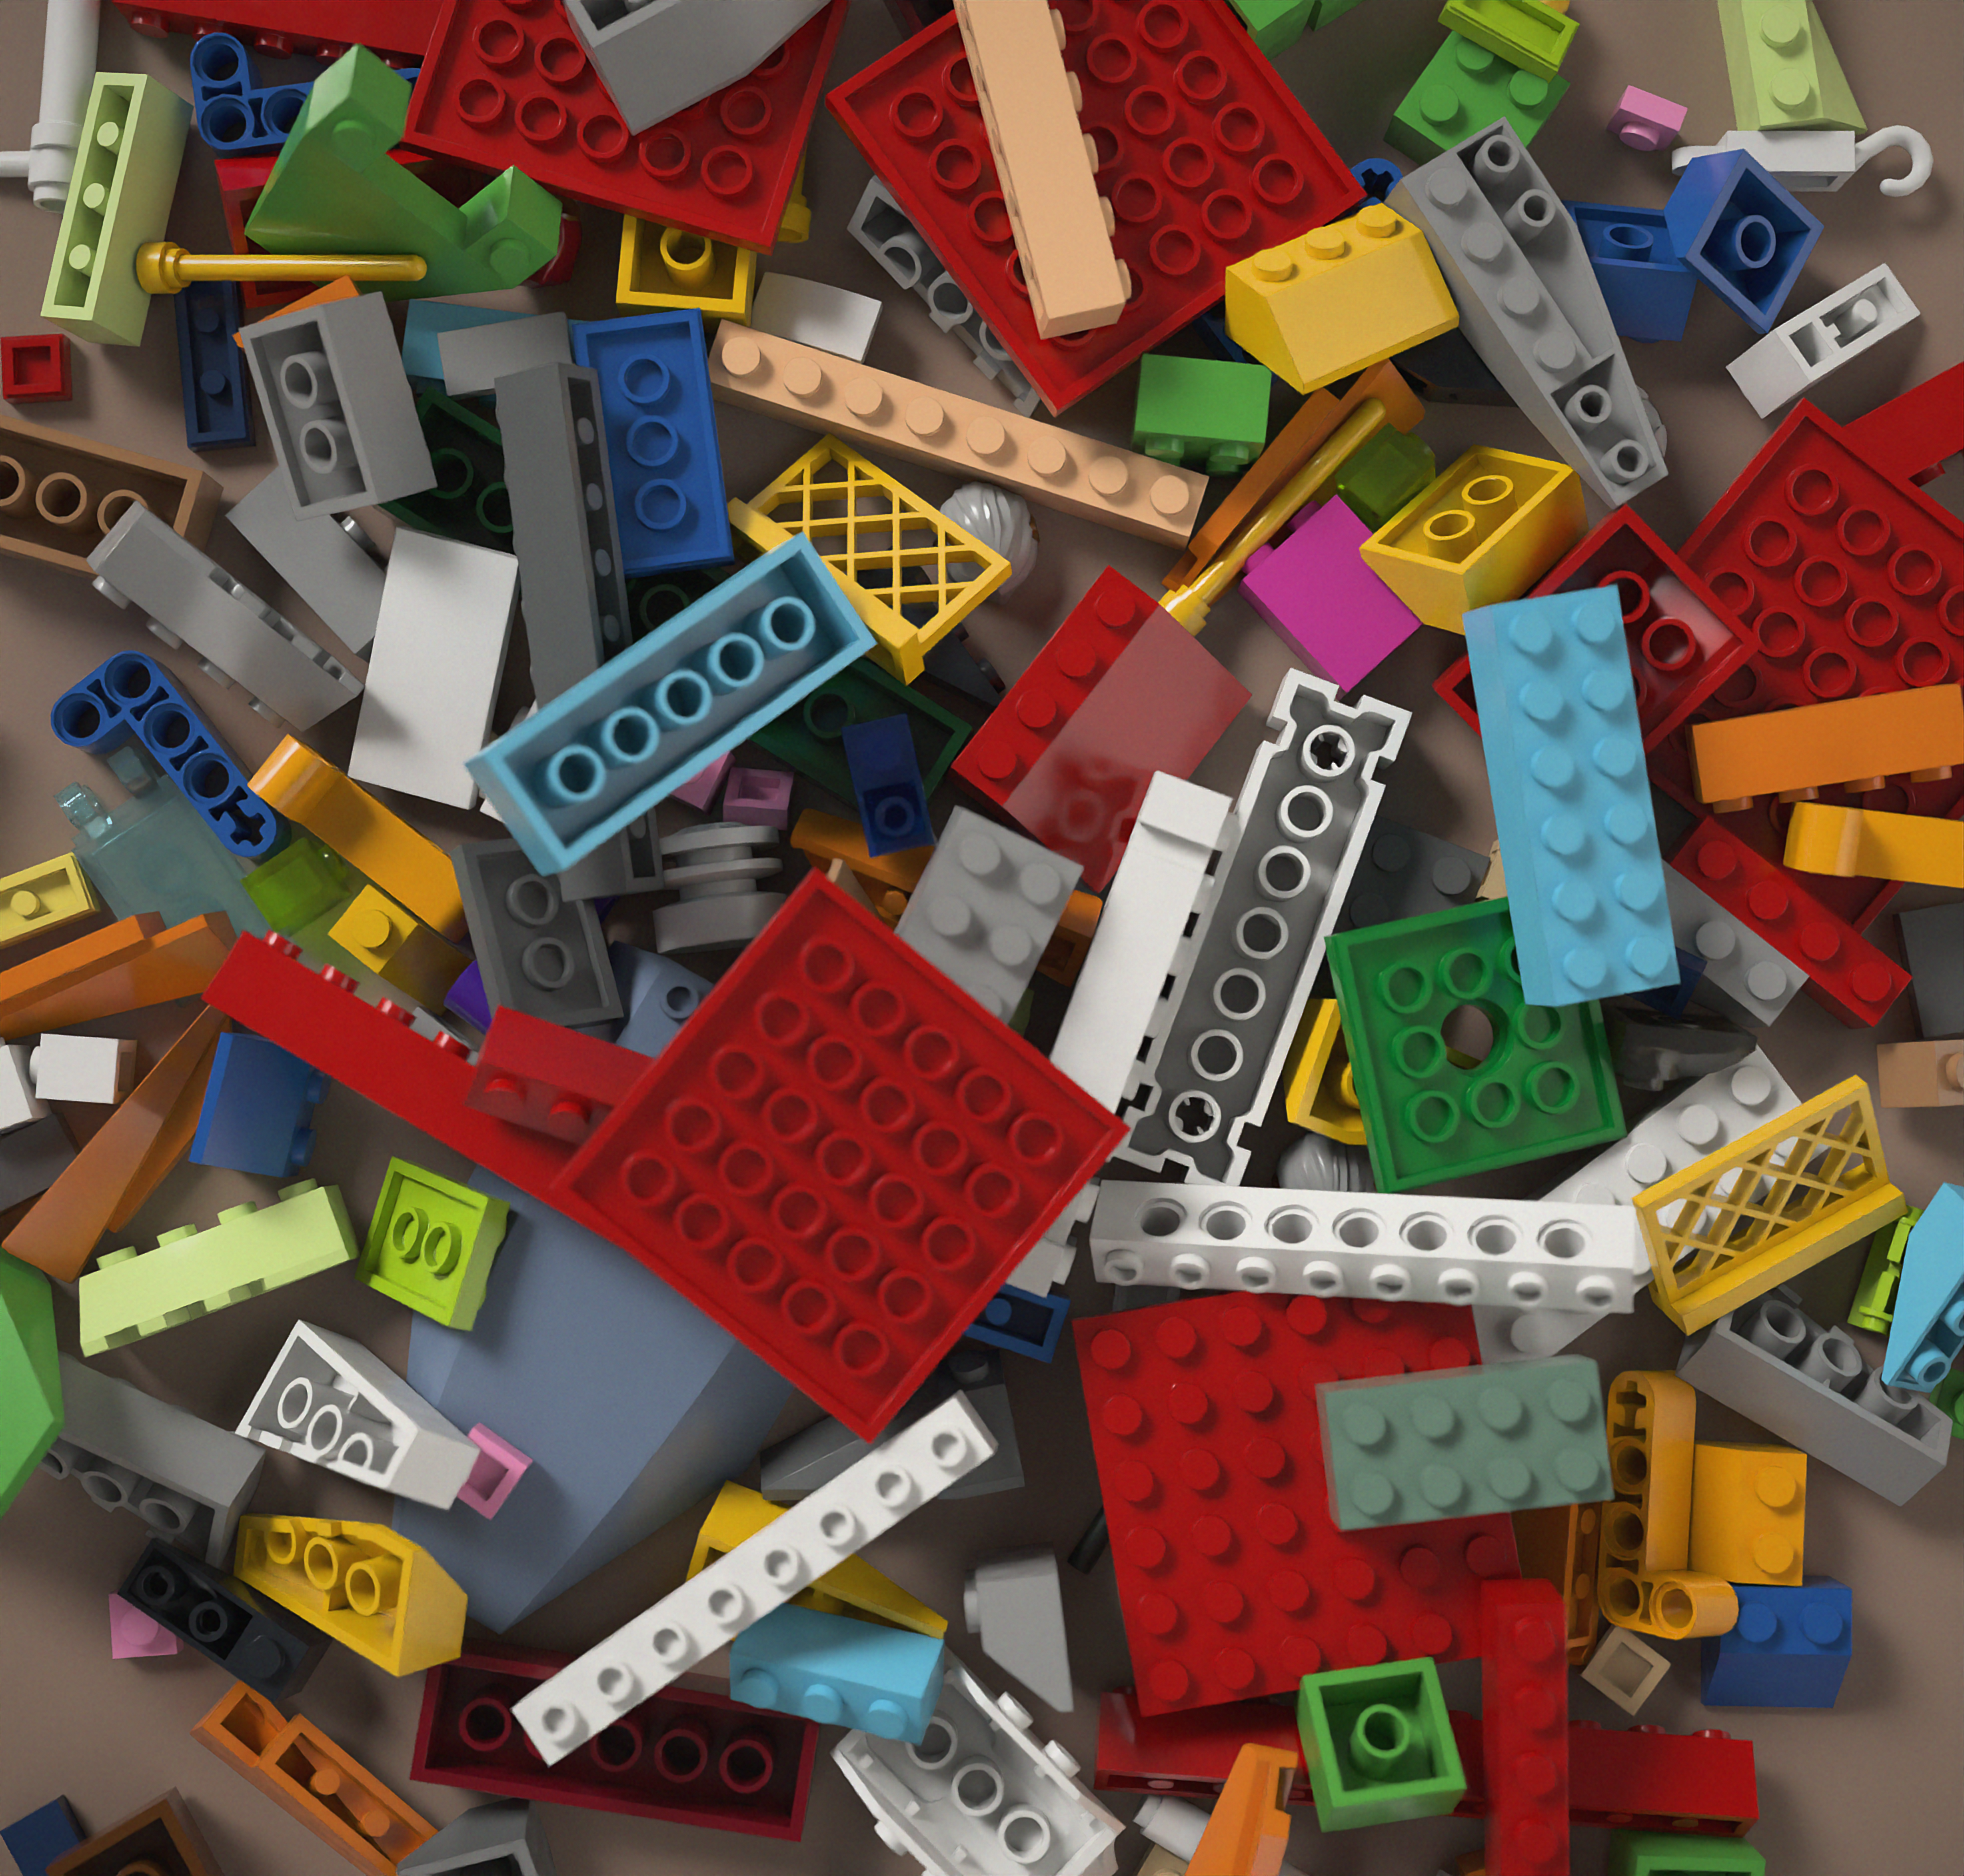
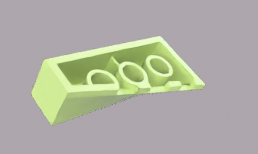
M1717 0L1738 131H1855V135H1860L1868 130L1812 0Z
M315 1178L308 1179L277 1191L281 1203L258 1211L255 1201H250L218 1213L221 1225L198 1233L195 1223L157 1236L161 1248L138 1256L135 1247L130 1246L96 1259L100 1270L79 1278L80 1341L84 1356L88 1357L131 1344L360 1258L362 1250L339 1186L330 1185L318 1188Z

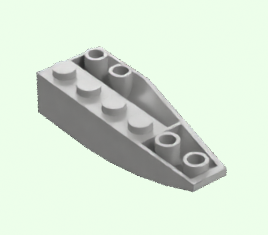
M563 0L572 31L632 136L747 76L831 0Z
M1505 116L1400 179L1383 204L1423 231L1459 313V329L1525 415L1564 460L1612 510L1669 474L1576 223Z

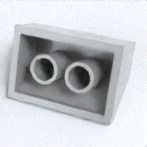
M382 291L316 305L238 328L296 522L379 504L438 487L431 464L430 453L425 444L412 398V391L406 378L394 336L393 325L388 315Z
M1053 1541L977 1550L976 1568L965 1570L964 1600L968 1633L981 1632L984 1652L1057 1711H1073Z

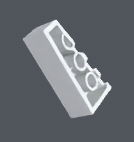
M300 1319L295 1324L235 1434L296 1455L302 1459L336 1470L385 1490L446 1510L450 1508L461 1486L467 1481L472 1466L481 1452L479 1447L359 1341Z

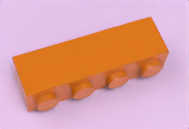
M1941 684L1684 725L1695 801L1700 803L1712 802L1714 813L1753 808L1752 796L1778 792L1779 803L1818 798V786L1844 782L1845 793L1880 789L1885 787V775L1910 772L1912 783L1940 780L1952 777L1951 765L1964 763V710L1960 684Z

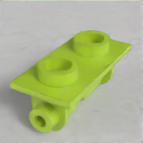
M1906 1205L1908 1213L1876 1231L1847 1320L1848 1324L1887 1337L1890 1336L1908 1237L1924 1213V1210L1910 1205Z

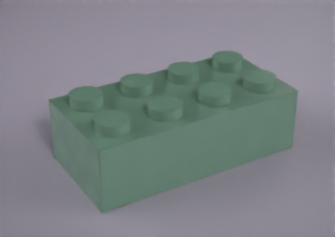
M1571 1354L1315 1384L1330 1514L1340 1530L1613 1499L1597 1362L1584 1355Z

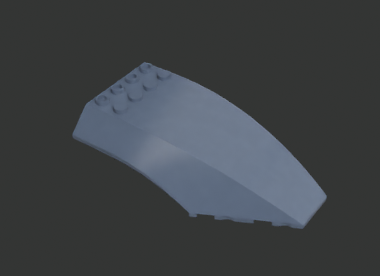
M614 940L607 953L624 1017L611 1024L574 1029V1031L656 1058L716 985L667 957ZM477 1164L467 1184L510 1202L506 1216L505 1236L496 1249L486 1281V1297L483 1305L477 1311L471 1331L448 1327L413 1309L406 1384L466 1437L472 1428L480 1422L530 1457L533 1462L491 1520L457 1496L450 1508L446 1510L395 1493L391 1530L424 1548L468 1595L466 1615L501 1635L723 1487L726 1480L732 1481L746 1472L795 1385L627 1251L482 1165Z

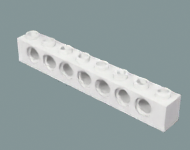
M1101 1180L1089 1237L1096 1282L1171 1286L1185 1289L1240 1290L1252 1293L1309 1294L1320 1297L1377 1298L1387 1301L1446 1302L1456 1305L1515 1306L1524 1309L1584 1310L1594 1313H1632L1636 1211V1207Z
M960 1389L531 1691L512 1708V1711L549 1766L990 1457L998 1447V1442Z

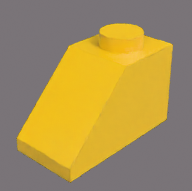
M367 884L328 933L331 938L376 974L440 1017H443L448 1011L443 1005L448 992L464 970L474 961L385 889L371 884Z

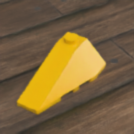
M1307 999L1282 1067L1288 1122L1342 1144L1367 1145L1337 1000ZM1446 1046V1059L1460 1069H1470L1483 1062Z
M726 1480L699 1532L685 1583L792 1507L779 1500H764L761 1492ZM855 1553L850 1554L783 1601V1603L937 1639H943L949 1623ZM736 1634L734 1637H732V1638L729 1639V1640H732V1641L735 1642V1640H736L738 1634Z
M259 1513L240 1515L233 1573L237 1578L396 1677L460 1657L468 1595L424 1548L382 1524Z

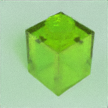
M1388 422L1334 475L1337 495L1358 518L1376 533L1436 479L1435 462L1433 461L1435 455L1419 436L1413 432H1408L1404 436Z
M302 837L240 880V883L276 934L292 937L353 895L343 880L351 873L339 853L328 844L321 847L318 842Z

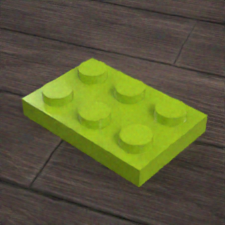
M392 1156L354 1279L448 1327L471 1331L477 1311L483 1305L486 1297V1281L496 1249L505 1236L506 1216L510 1202L415 1161Z

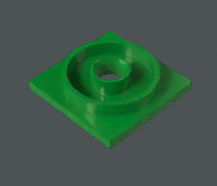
M1508 896L1324 936L1378 1194H1397L1628 1137L1599 998L1561 1006L1525 1004ZM1463 1005H1469L1480 1010L1487 1017L1493 1032V1043L1488 1056L1482 1063L1476 1067L1464 1070L1454 1066L1446 1059V1046L1440 1035L1443 1020L1452 1010Z

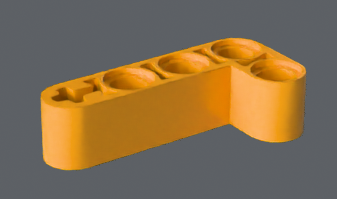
M287 734L247 786L280 813L304 825L431 927L452 942L458 944L468 932L469 927L451 856L357 781L348 777V774L313 747Z
M1796 801L1792 802L1783 865L1797 870L1851 877L1860 875L1964 888V821Z
M1675 1370L1624 1371L1616 1376L1610 1386L1608 1395L1606 1443L1613 1499L1602 1500L1597 1585L1599 1607L1606 1619L1618 1627L1668 1639L1723 1635L1732 1629L1738 1617V1599L1733 1588L1725 1579L1716 1575L1687 1569L1696 1415L1695 1390L1692 1385L1675 1376Z

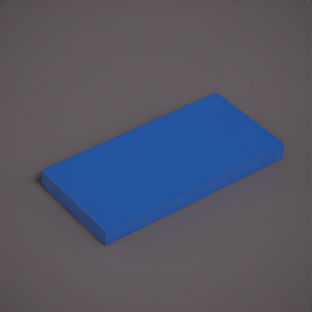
M694 308L572 324L577 365L597 369L624 579L735 565L701 309Z

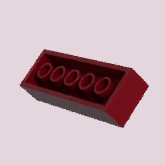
M463 1636L459 1658L428 1667L409 1780L801 1843L806 1824L821 1723L810 1718L769 1708H758L748 1703L730 1699L729 1678L684 1671L549 1766L512 1711V1708L531 1691L582 1655Z

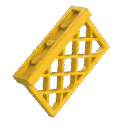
M828 433L748 504L743 503L737 497L727 504L734 556L747 566L778 544L801 532H804L811 544L812 537L847 535V554L819 555V557L877 642L876 645L863 654L906 686L925 670L922 656L1012 575L1011 563L831 433ZM831 459L848 470V481L813 484V475ZM885 496L893 502V514L857 517V498ZM848 499V517L813 520L814 501ZM803 502V521L775 523L767 517L779 504ZM930 529L938 535V547L902 550V531ZM893 531V550L857 553V534ZM976 562L985 569L972 582L948 583L947 564ZM938 564L939 584L902 587V567ZM893 568V588L865 590L857 584V570ZM939 601V613L920 630L902 617V604ZM887 605H893V610Z
M1857 1075L1850 1077L1631 1198L1633 1206L1636 1207V1217L1655 1278L1648 1283L1652 1301L1687 1336L1908 1213L1904 1193L1891 1184L1868 1084ZM1850 1105L1852 1112L1839 1136L1825 1132L1834 1114ZM1792 1136L1799 1138L1784 1166L1769 1162L1779 1143ZM1818 1143L1832 1147L1818 1175L1803 1172ZM1852 1153L1862 1155L1864 1163L1840 1176ZM1736 1167L1743 1169L1728 1197L1713 1193L1723 1174ZM1762 1174L1776 1177L1777 1179L1762 1206L1748 1202ZM1797 1183L1811 1187L1805 1196L1785 1206ZM1679 1198L1687 1200L1673 1227L1659 1224L1656 1211ZM1706 1205L1721 1209L1707 1236L1692 1233ZM1741 1214L1755 1217L1752 1225L1729 1237ZM1685 1245L1700 1249L1696 1256L1673 1268Z

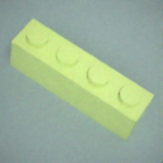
M96 72L40 315L91 343L140 347L152 294L147 293L140 285L136 271V258L140 247L145 242L164 241L193 113V105L148 74Z

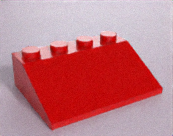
M1623 503L1614 510L1611 509L1517 601L1617 585L1645 757L1764 644L1626 503ZM1467 648L1431 684L1433 689L1482 738Z
M1108 565L950 766L947 779L1023 838L1083 866L1084 869L1078 880L1099 895L1119 868L1154 772L1159 771L1187 781L1251 698L1252 694L1165 608Z

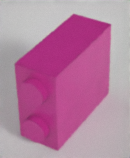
M1336 494L1323 507L1315 499L1305 506L1287 524V527L1293 534L1276 550L1267 542L1250 556L1241 569L1247 576L1241 581L1237 592L1317 678L1339 685L1335 698L1340 701L1424 623L1361 558L1359 547L1373 533Z

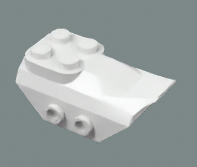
M946 1645L944 1646L943 1688L921 1745L897 1739H886L876 1734L847 1728L829 1752L870 1811L879 1820L875 1825V1830L879 1836L900 1856H903L909 1850L926 1868L922 1876H1112L1119 1869L1115 1858L1114 1841L1126 1826L1075 1776L1081 1769L1077 1761L1054 1739L1045 1746L1028 1728L1034 1720L1027 1710L1008 1692H1005L998 1698Z

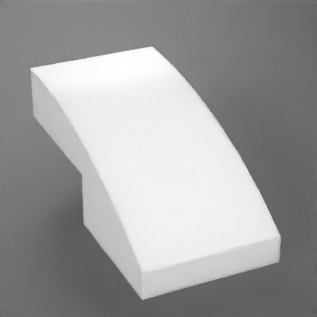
M765 271L752 307L750 328L863 364L881 316L883 305L881 301L807 279Z

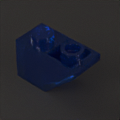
M906 713L841 728L870 859L934 845V835Z

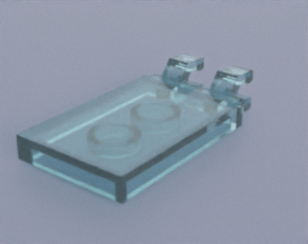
M126 746L107 759L123 786L133 795V797L111 812H106L92 790L85 784L80 786L78 782H73L54 795L69 821L80 831V833L71 838L76 845L71 851L119 921L136 914L159 911L166 928L170 929L201 914L226 910L237 938L240 937L243 930L260 940L264 938L268 930L275 932L285 939L290 936L236 856L223 845L169 775L165 774L161 778L158 776L140 749L133 750L131 746ZM204 992L173 1000L178 1007H187L200 998Z

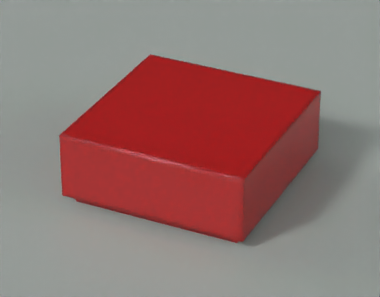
M65 334L0 337L3 399L9 404L73 401L70 339Z

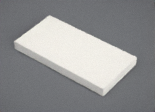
M406 526L396 527L348 777L467 810L475 807L479 787L463 763L488 746L521 586L516 555Z

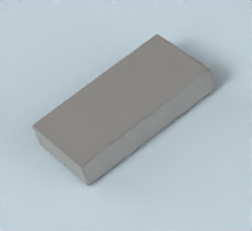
M564 311L437 333L448 398L453 401L496 394L494 378L554 362L575 365L568 321Z

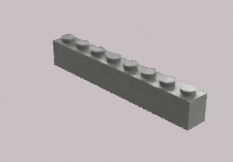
M554 362L494 378L497 399L496 418L501 429L506 467L504 480L509 492L514 528L513 548L518 558L523 596L521 609L527 626L531 656L530 677L535 687L538 711L633 646L597 369L563 362ZM654 805L565 870L556 872L561 884L563 902L602 899L665 889Z

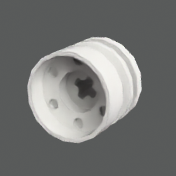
M741 822L711 823L683 828L675 834L659 839L662 863L676 862L675 869L663 871L665 889L663 890H679L681 900L653 911L657 951L659 954L696 953L749 946L787 900L786 894L757 892L756 880L783 871L781 859H753L752 855L754 852L771 849L780 845L778 828L775 826H751Z

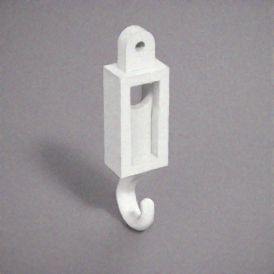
M1899 125L1881 129L1855 144V131H1727L1716 146H1687L1675 149L1672 152V173L1682 176L1690 160L1694 157L1745 149L1788 191L1837 192L1867 160L1888 147L1900 146L1912 158V171L1903 180L1885 179L1880 184L1882 194L1900 197L1907 196L1924 185L1931 174L1934 160L1930 145L1921 133L1909 127Z

